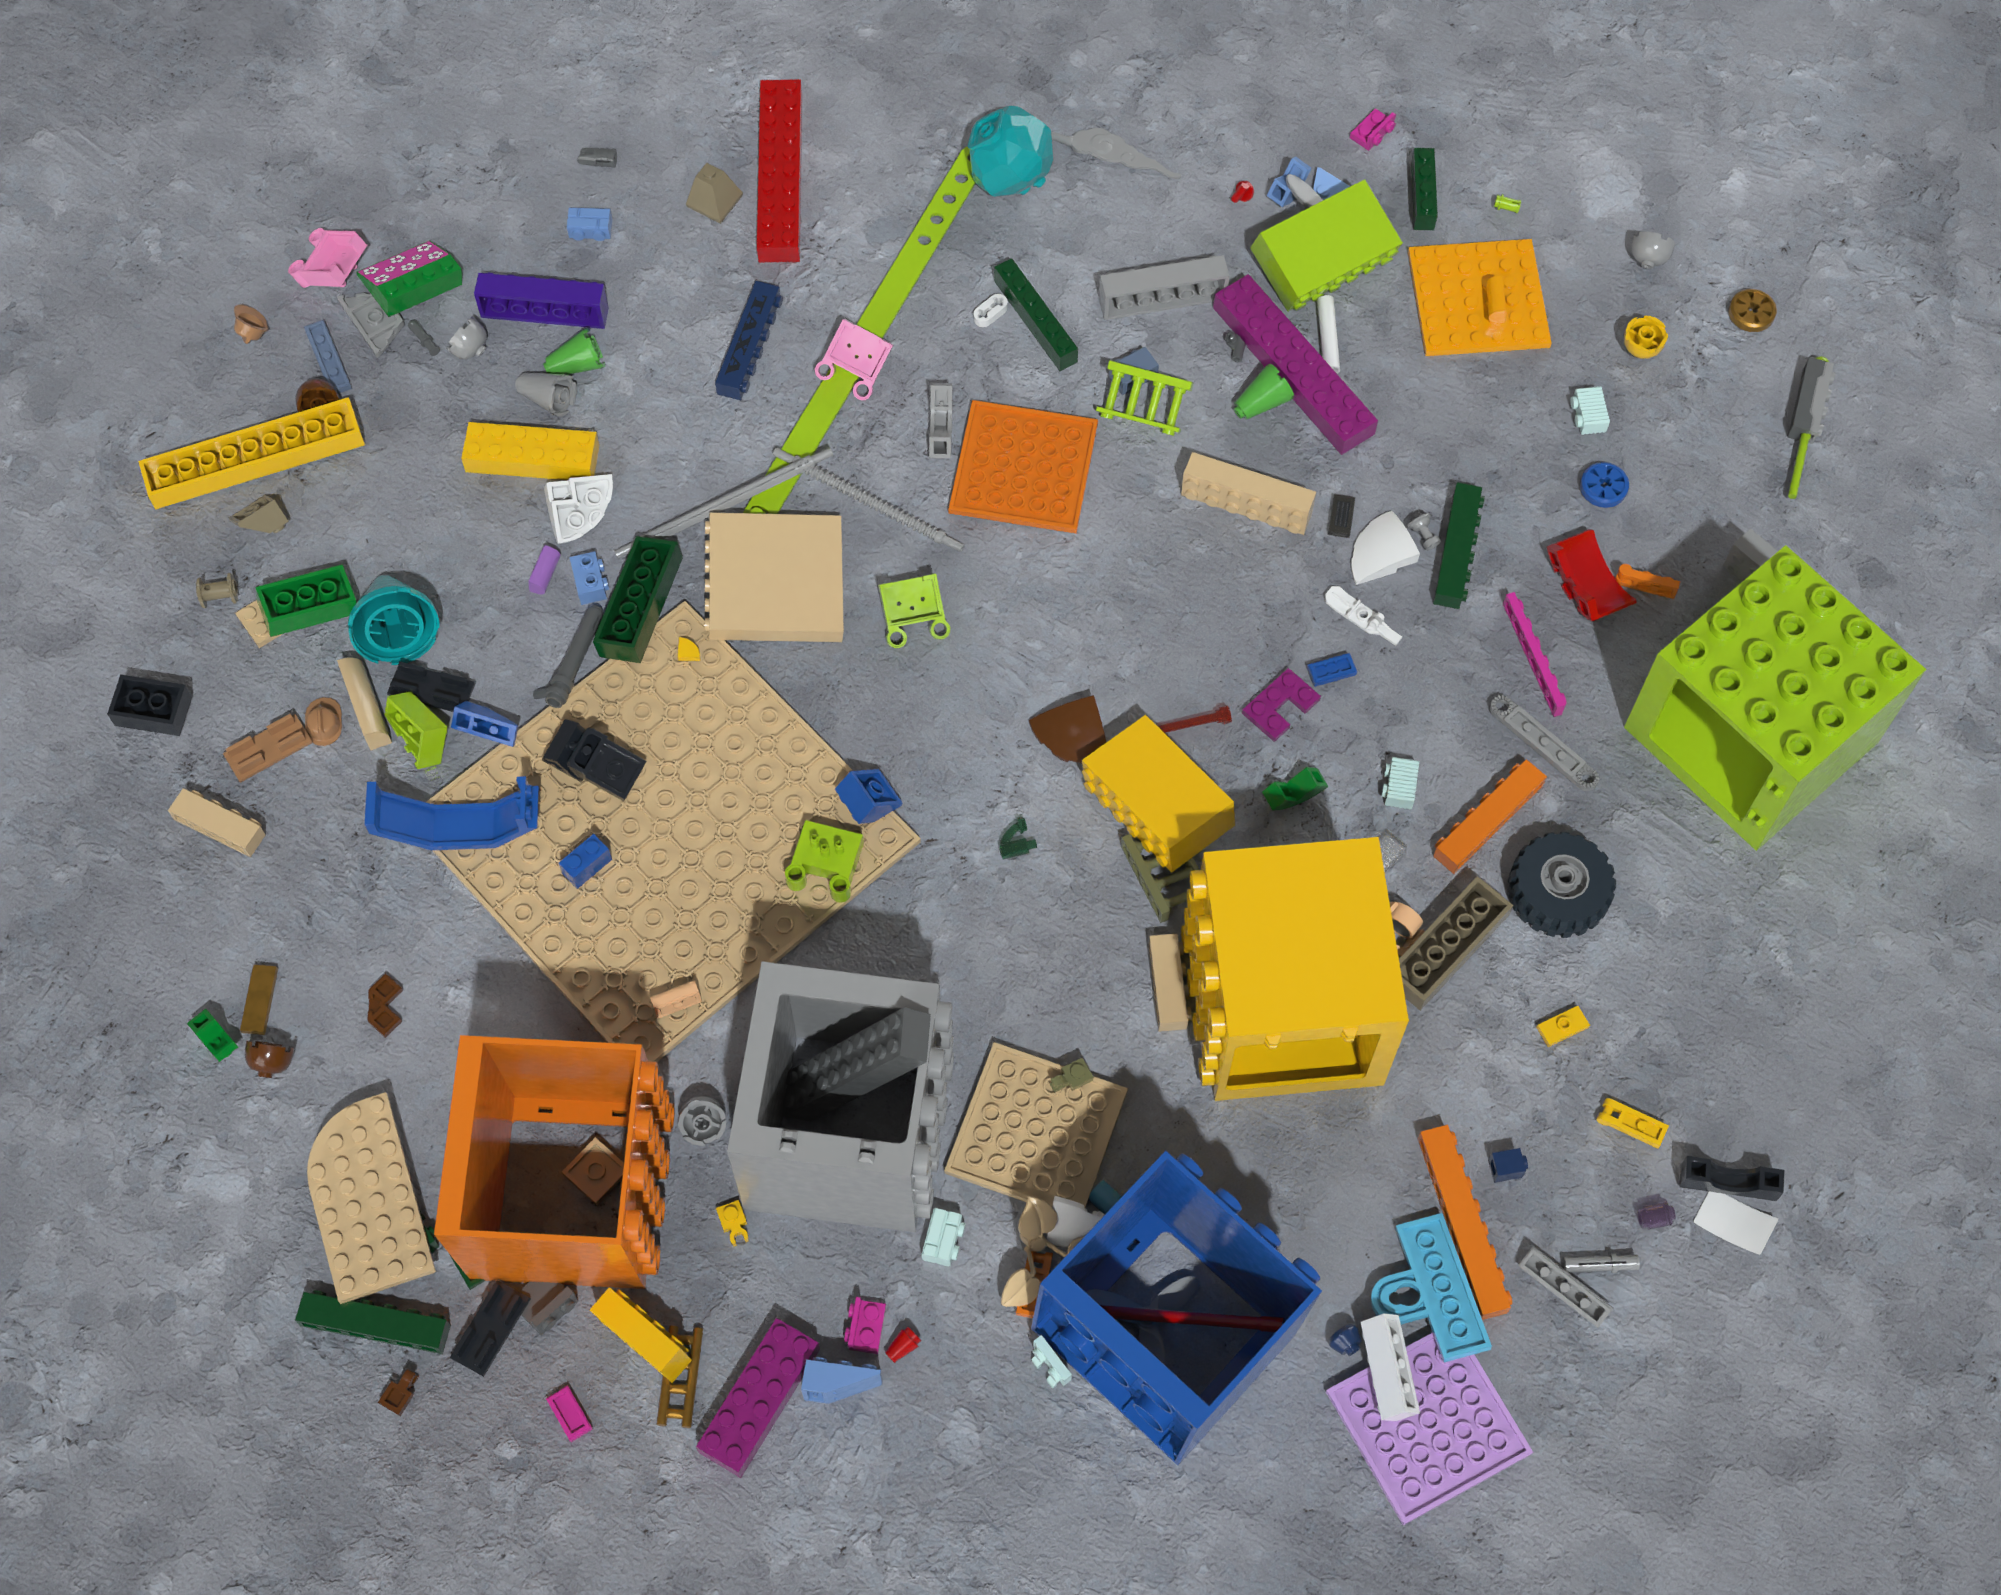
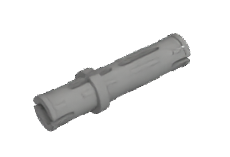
M1610 1253V1256L1564 1257L1563 1267L1567 1272L1611 1271V1273H1617L1619 1270H1639L1640 1261L1638 1254L1617 1256L1615 1253ZM1623 1262L1624 1264H1605V1263ZM1598 1263V1265H1579V1264Z

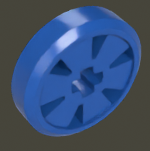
M1600 462L1589 466L1584 471L1580 481V489L1584 498L1591 504L1609 508L1620 504L1625 499L1629 490V480L1626 473L1620 467L1611 463ZM1604 482L1608 484L1605 488L1601 486Z

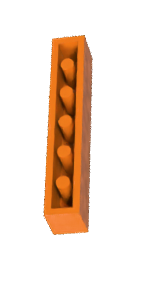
M1527 759L1521 765L1517 763L1510 770V776L1507 779H1500L1494 787L1495 790L1491 794L1489 792L1486 793L1479 802L1481 804L1476 809L1472 807L1466 813V819L1462 823L1457 822L1451 828V834L1447 838L1443 836L1435 844L1436 850L1433 857L1453 874L1543 787L1547 776Z

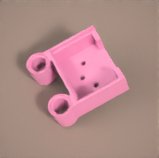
M318 228L309 236V241L315 249L306 263L303 260H297L289 266L288 272L303 288L308 286L345 287L347 276L351 270L357 269L356 262L367 244L355 231H332Z
M843 319L823 360L816 365L815 374L821 380H828L835 374L836 367L834 364L864 379L854 385L853 394L859 400H866L873 394V385L894 345ZM822 364L830 366L831 373L828 376L821 374L820 366ZM860 384L868 386L869 393L866 396L859 394L858 386Z

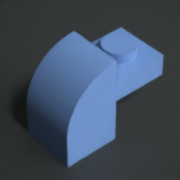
M1292 158L1284 175L1275 178L1267 196L1281 207L1289 205L1295 199V196L1286 184V176L1292 174L1305 182L1312 168L1299 158Z

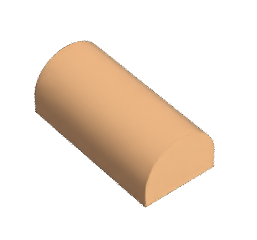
M695 981L650 997L657 1018H662L702 1002Z

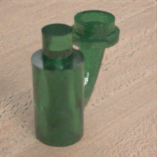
M1017 817V822L1002 836L999 844L1002 860L1029 854V850L1037 848L1035 839L1027 841L1026 838L1011 841L1018 831L1020 834L1027 831L1025 818Z

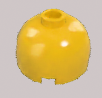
M1644 316V318L1638 319L1637 317L1633 318L1628 323L1624 333V345L1629 353L1640 359H1649L1657 356L1663 350L1668 338L1664 323L1652 316Z

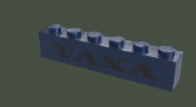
M755 281L716 379L717 395L741 401L743 394L748 392L749 379L756 372V361L762 357L763 343L769 339L770 325H774L776 310L781 307L783 302L779 286Z

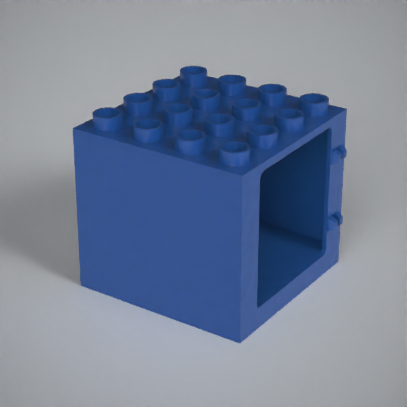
M1165 1151L1040 1283L1031 1329L1038 1336L1042 1335L1059 1356L1175 1464L1179 1465L1296 1335L1322 1290L1315 1285L1320 1280V1276L1309 1263L1301 1258H1296L1291 1263L1276 1250L1281 1245V1241L1271 1229L1262 1223H1257L1252 1228L1237 1215L1242 1210V1207L1233 1195L1223 1188H1219L1213 1193L1199 1181L1203 1176V1171L1195 1161L1185 1154H1180L1175 1159ZM1162 1233L1173 1235L1261 1316L1282 1317L1285 1319V1323L1277 1332L1258 1330L1199 1396L1086 1293L1088 1290L1093 1289L1108 1291ZM1136 1239L1140 1243L1130 1252L1128 1248Z

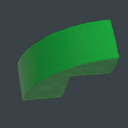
M1306 767L1287 783L1275 781L1263 790L1262 793L1271 809L1277 811L1296 806L1311 799L1328 788V785L1318 768Z

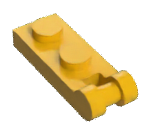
M1606 1098L1602 1105L1604 1109L1598 1114L1596 1119L1598 1123L1610 1126L1659 1149L1669 1125L1613 1099ZM1613 1112L1620 1114L1618 1119L1611 1116Z

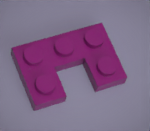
M1288 668L1242 710V714L1275 742L1290 728V723L1276 711L1289 700L1306 714L1320 701L1321 696Z

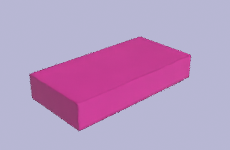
M568 1385L546 1398L570 1442L593 1430Z

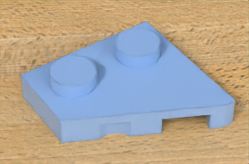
M1317 167L1313 190L1323 200L1350 187L1322 168Z

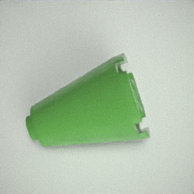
M589 328L580 331L545 358L546 362L543 365L547 374L569 375L605 367V362H600V358L603 355L593 335L589 337L587 333L590 331Z
M1272 364L1265 366L1234 402L1236 407L1233 409L1240 419L1244 417L1248 420L1294 398L1290 385L1285 378H1281L1278 375L1279 370Z

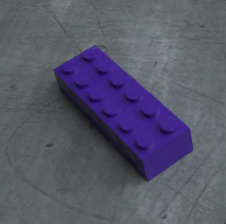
M478 273L474 291L481 318L605 329L609 306L604 284L578 282L576 280L565 281L555 278L543 279L533 276L521 277L511 274Z

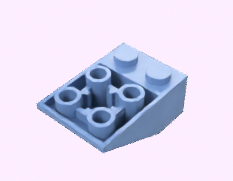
M813 1357V1360L806 1359L801 1391L806 1401L830 1404L881 1386V1370H877L876 1366L869 1364L856 1367L847 1361H837V1364L828 1363V1360L824 1358Z

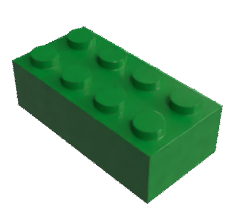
M343 565L255 587L257 603L270 637L348 617L356 605V598Z

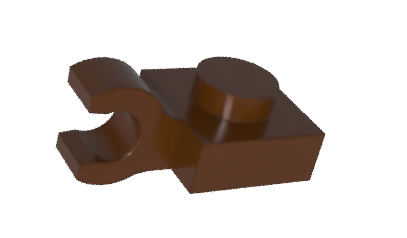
M407 1369L398 1384L393 1381L390 1382L378 1403L401 1417L414 1396L408 1390L413 1387L419 1376Z

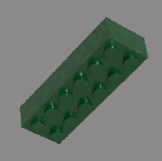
M636 536L593 640L599 657L641 663L683 559L676 541Z

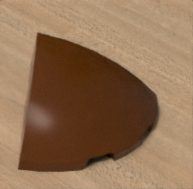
M1094 695L1060 705L1029 720L1031 730L1041 745L1044 744L1052 751L1055 757L1067 763L1068 761L1082 764V760L1106 743Z

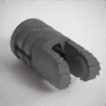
M582 148L577 161L581 165L615 168L617 164L616 149Z

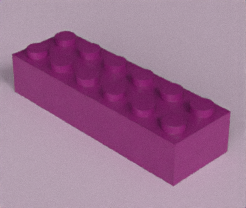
M776 1318L696 1446L698 1453L741 1478L801 1382L806 1359L813 1360V1357H816L820 1351L819 1342Z

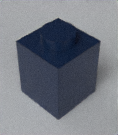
M1520 1148L1494 1152L1488 1160L1494 1183L1522 1178L1526 1169H1528L1527 1158L1525 1155H1522Z

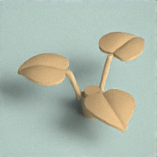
M1028 1196L1018 1224L1020 1239L1026 1245L1024 1251L1027 1253L1031 1271L1029 1272L1027 1269L1021 1268L1010 1276L1001 1297V1304L1006 1307L1027 1305L1038 1296L1040 1281L1034 1277L1036 1270L1031 1251L1039 1252L1047 1246L1062 1257H1066L1084 1238L1078 1237L1073 1240L1068 1246L1067 1253L1048 1242L1043 1233L1051 1232L1055 1228L1057 1214L1048 1203L1035 1197Z

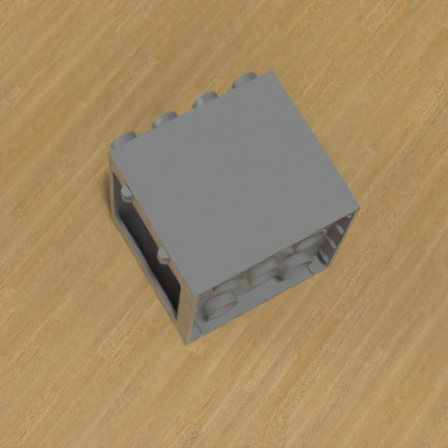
M761 962L727 1150L744 1210L915 1233L918 1217L930 1219L934 1198V1189H932L933 1175H931V1172L938 1171L941 1143H939L940 1128L938 1126H944L948 1098L946 1097L947 1082L945 1080L951 1081L954 1064V1052H952L954 1037L952 1036L953 1020H951L952 1003L941 1001L940 984ZM904 1007L931 1014L927 1062L918 1066L908 1135L903 1143H890L781 1128L785 1109L784 1099L788 1089L786 1084L789 1070L792 1069L797 1038L840 1043ZM782 1139L796 1141V1145L789 1142L781 1143ZM860 1150L875 1151V1156L872 1153H860Z

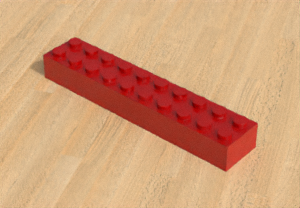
M801 79L760 80L757 254L759 263L800 262Z

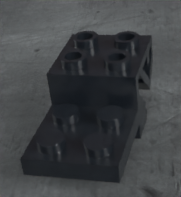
M567 719L563 721L542 758L543 762L577 781L582 782L584 779L622 801H625L647 762L608 740V736L590 727L585 730L579 723Z

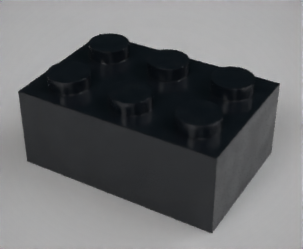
M120 674L107 715L114 726L180 736L192 695L185 684Z

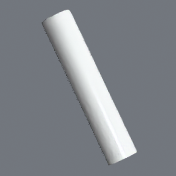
M1324 295L1317 300L1322 357L1338 374L1340 372L1334 298Z

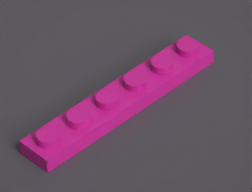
M1515 592L1506 594L1503 603L1504 609L1553 717L1562 715L1566 706L1565 695L1560 693L1557 687V678L1549 669L1547 656L1542 654L1540 640L1537 636H1534L1532 623L1523 612V603L1521 599L1517 598Z

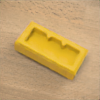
M1576 1006L1538 1024L1536 1028L1547 1047H1550L1588 1029L1590 1024L1579 1006Z

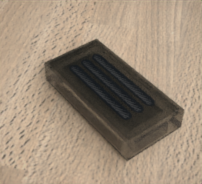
M1334 494L1328 535L1350 538L1356 497Z

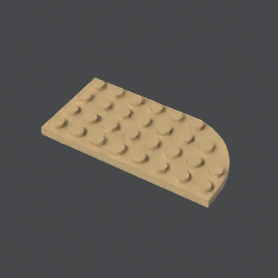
M385 1092L347 1106L332 1117L318 1134L310 1151L307 1167L309 1190L340 1304L436 1272L388 1094Z

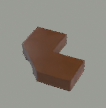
M386 973L369 989V1012L367 1019L368 1023L384 1038L402 1023V1020L387 1006L403 991L402 987Z

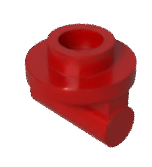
M1248 181L1239 182L1236 185L1235 193L1232 195L1231 200L1234 203H1237L1239 200L1243 202L1251 200L1254 195L1252 184Z

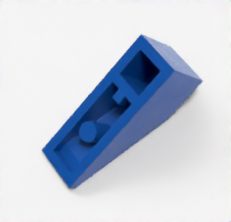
M465 701L454 707L451 728L514 747L518 724L487 707Z

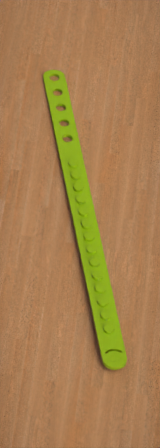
M968 146L960 152L858 321L857 326L882 339L884 338L976 184L972 177L971 162L968 160V156H970ZM958 175H965L968 180L965 183H959L955 178ZM951 195L956 200L953 203H946L943 198ZM933 216H940L943 222L934 224L931 218ZM926 236L930 238L931 242L927 245H922L918 239ZM834 364L836 367L835 374L830 379L821 382L781 450L794 457L804 458L808 455L810 457L813 456L854 385L860 378L859 376ZM831 368L829 369L826 376H828L831 373ZM776 457L766 475L789 465V463ZM802 473L753 496L743 513L766 514L768 512V514H778Z

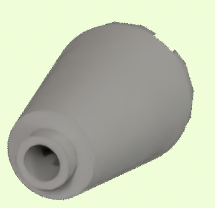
M522 373L515 383L518 393L559 417L569 412L567 408L569 405L573 406L577 395L576 382H573L571 379L573 377L567 374Z

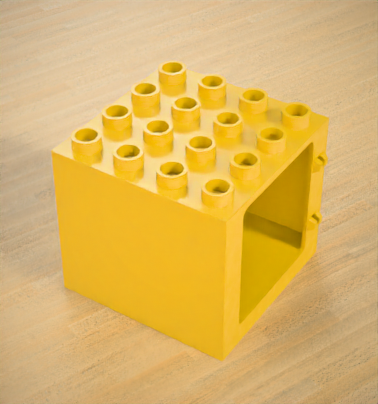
M1379 837L1204 852L1201 870L1190 871L1187 908H1184L1185 925L1181 926L1184 953H1190V969H1187L1189 997H1196V1013H1193L1192 1016L1195 1041H1204L1201 1045L1202 1057L1198 1059L1201 1086L1213 1085L1215 1101L1384 1086L1409 1018Z

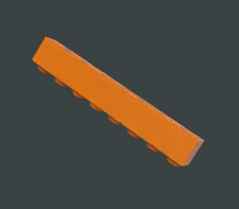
M1448 1125L1421 1131L1418 1136V1142L1481 1318L1485 1320L1507 1314L1511 1308L1510 1305H1512V1297L1508 1290L1505 1291L1502 1283L1504 1282V1274L1500 1267L1497 1268L1495 1262L1496 1251L1493 1244L1489 1245L1487 1225L1485 1221L1481 1222L1479 1202L1476 1198L1473 1199L1471 1179L1469 1176H1465L1463 1170L1465 1162L1462 1154H1458L1456 1150L1457 1139L1453 1131L1450 1132Z

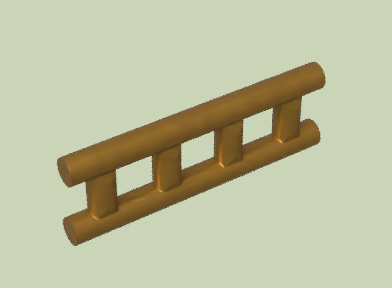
M669 1326L668 1332L671 1335L675 1336L684 1345H691L690 1358L692 1361L684 1369L688 1370L687 1384H674L663 1376L657 1425L666 1426L667 1418L682 1419L681 1427L691 1428L703 1328H693L692 1336L679 1335L678 1326ZM670 1393L685 1394L684 1409L669 1408Z

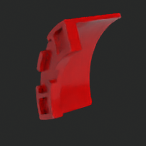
M1586 530L1546 547L1554 572H1559L1564 582L1561 585L1569 600L1574 599L1579 605L1577 610L1588 620H1597L1637 603L1636 599L1628 594L1616 581L1608 568L1597 543L1594 530Z

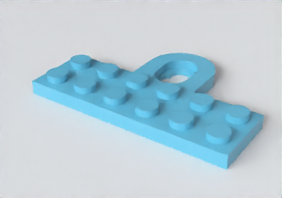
M1440 1213L1396 1225L1395 1230L1410 1270L1388 1275L1375 1284L1371 1295V1305L1377 1316L1381 1314L1399 1315L1401 1324L1428 1318L1443 1362L1491 1350L1490 1339L1443 1214ZM1411 1287L1418 1292L1420 1299L1413 1306H1405L1402 1304H1392L1389 1296L1399 1288Z

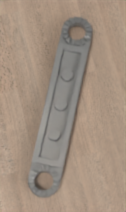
M1498 695L1492 700L1490 712L1495 718L1583 791H1592L1596 788L1599 782V774L1587 765V762L1507 696ZM1503 703L1508 709L1500 712V710L1496 709V704ZM1589 775L1592 777L1593 782L1590 784L1583 783L1584 781H1582L1581 776Z

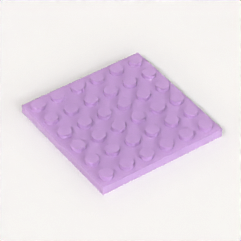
M1433 1333L1406 1347L1420 1414L1399 1421L1381 1420L1370 1367L1326 1390V1394L1403 1526L1533 1454L1531 1447L1476 1356L1470 1355L1443 1362Z

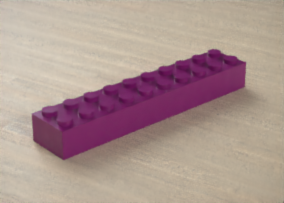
M1249 274L1215 293L1213 309L1232 331L1245 342L1246 347L1264 367L1272 364L1279 370L1278 375L1286 379L1294 393L1293 400L1341 455L1375 435L1378 424L1377 418Z

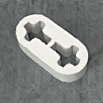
M994 294L974 310V323L979 327H987L1007 311V298L1003 294ZM987 314V318H979V315L985 316Z

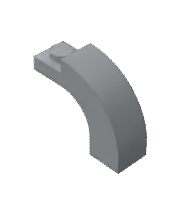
M931 383L929 458H951L952 383Z

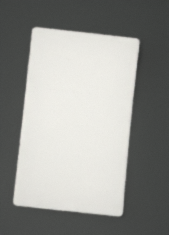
M1708 1192L1694 1219L1695 1224L1714 1235L1759 1255L1762 1253L1778 1222L1776 1217L1749 1207L1726 1194Z

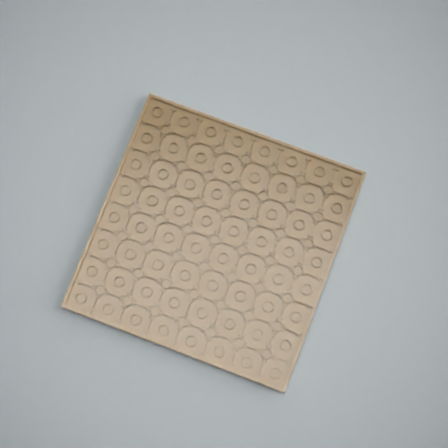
M686 601L657 622L641 663L609 659L573 687L571 693L568 694L567 702L561 708L549 706L517 731L514 747L500 744L426 802L435 805L493 803L519 791L516 779L520 776H526L529 785L539 786L538 823L536 829L497 848L432 851L607 1043L642 1044L648 1061L654 1062L662 1059L759 978L762 961L777 963L921 843V838L894 811L873 823L858 824L853 819L851 812L835 791L839 783L853 770L724 640H709V631H705V620ZM679 637L691 640L698 647L701 661H678ZM565 719L579 723L585 730L590 727L608 736V740L647 761L625 801L618 799L584 779L582 782H579L542 761L543 756ZM805 820L863 834L864 845L850 885L851 896L846 902L839 903L832 899L829 887L831 879L806 873L807 884L804 889L792 891L787 887L785 870L792 862ZM595 834L609 849L612 860L576 889L562 874L558 863L591 835ZM793 875L791 877L792 880L801 878L800 875ZM838 886L835 888L836 891H843L846 889L844 886ZM695 981L702 1000L701 1003L662 1018H657L650 997Z

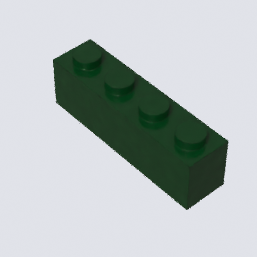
M1414 148L1411 159L1414 230L1434 231L1438 217L1435 148Z

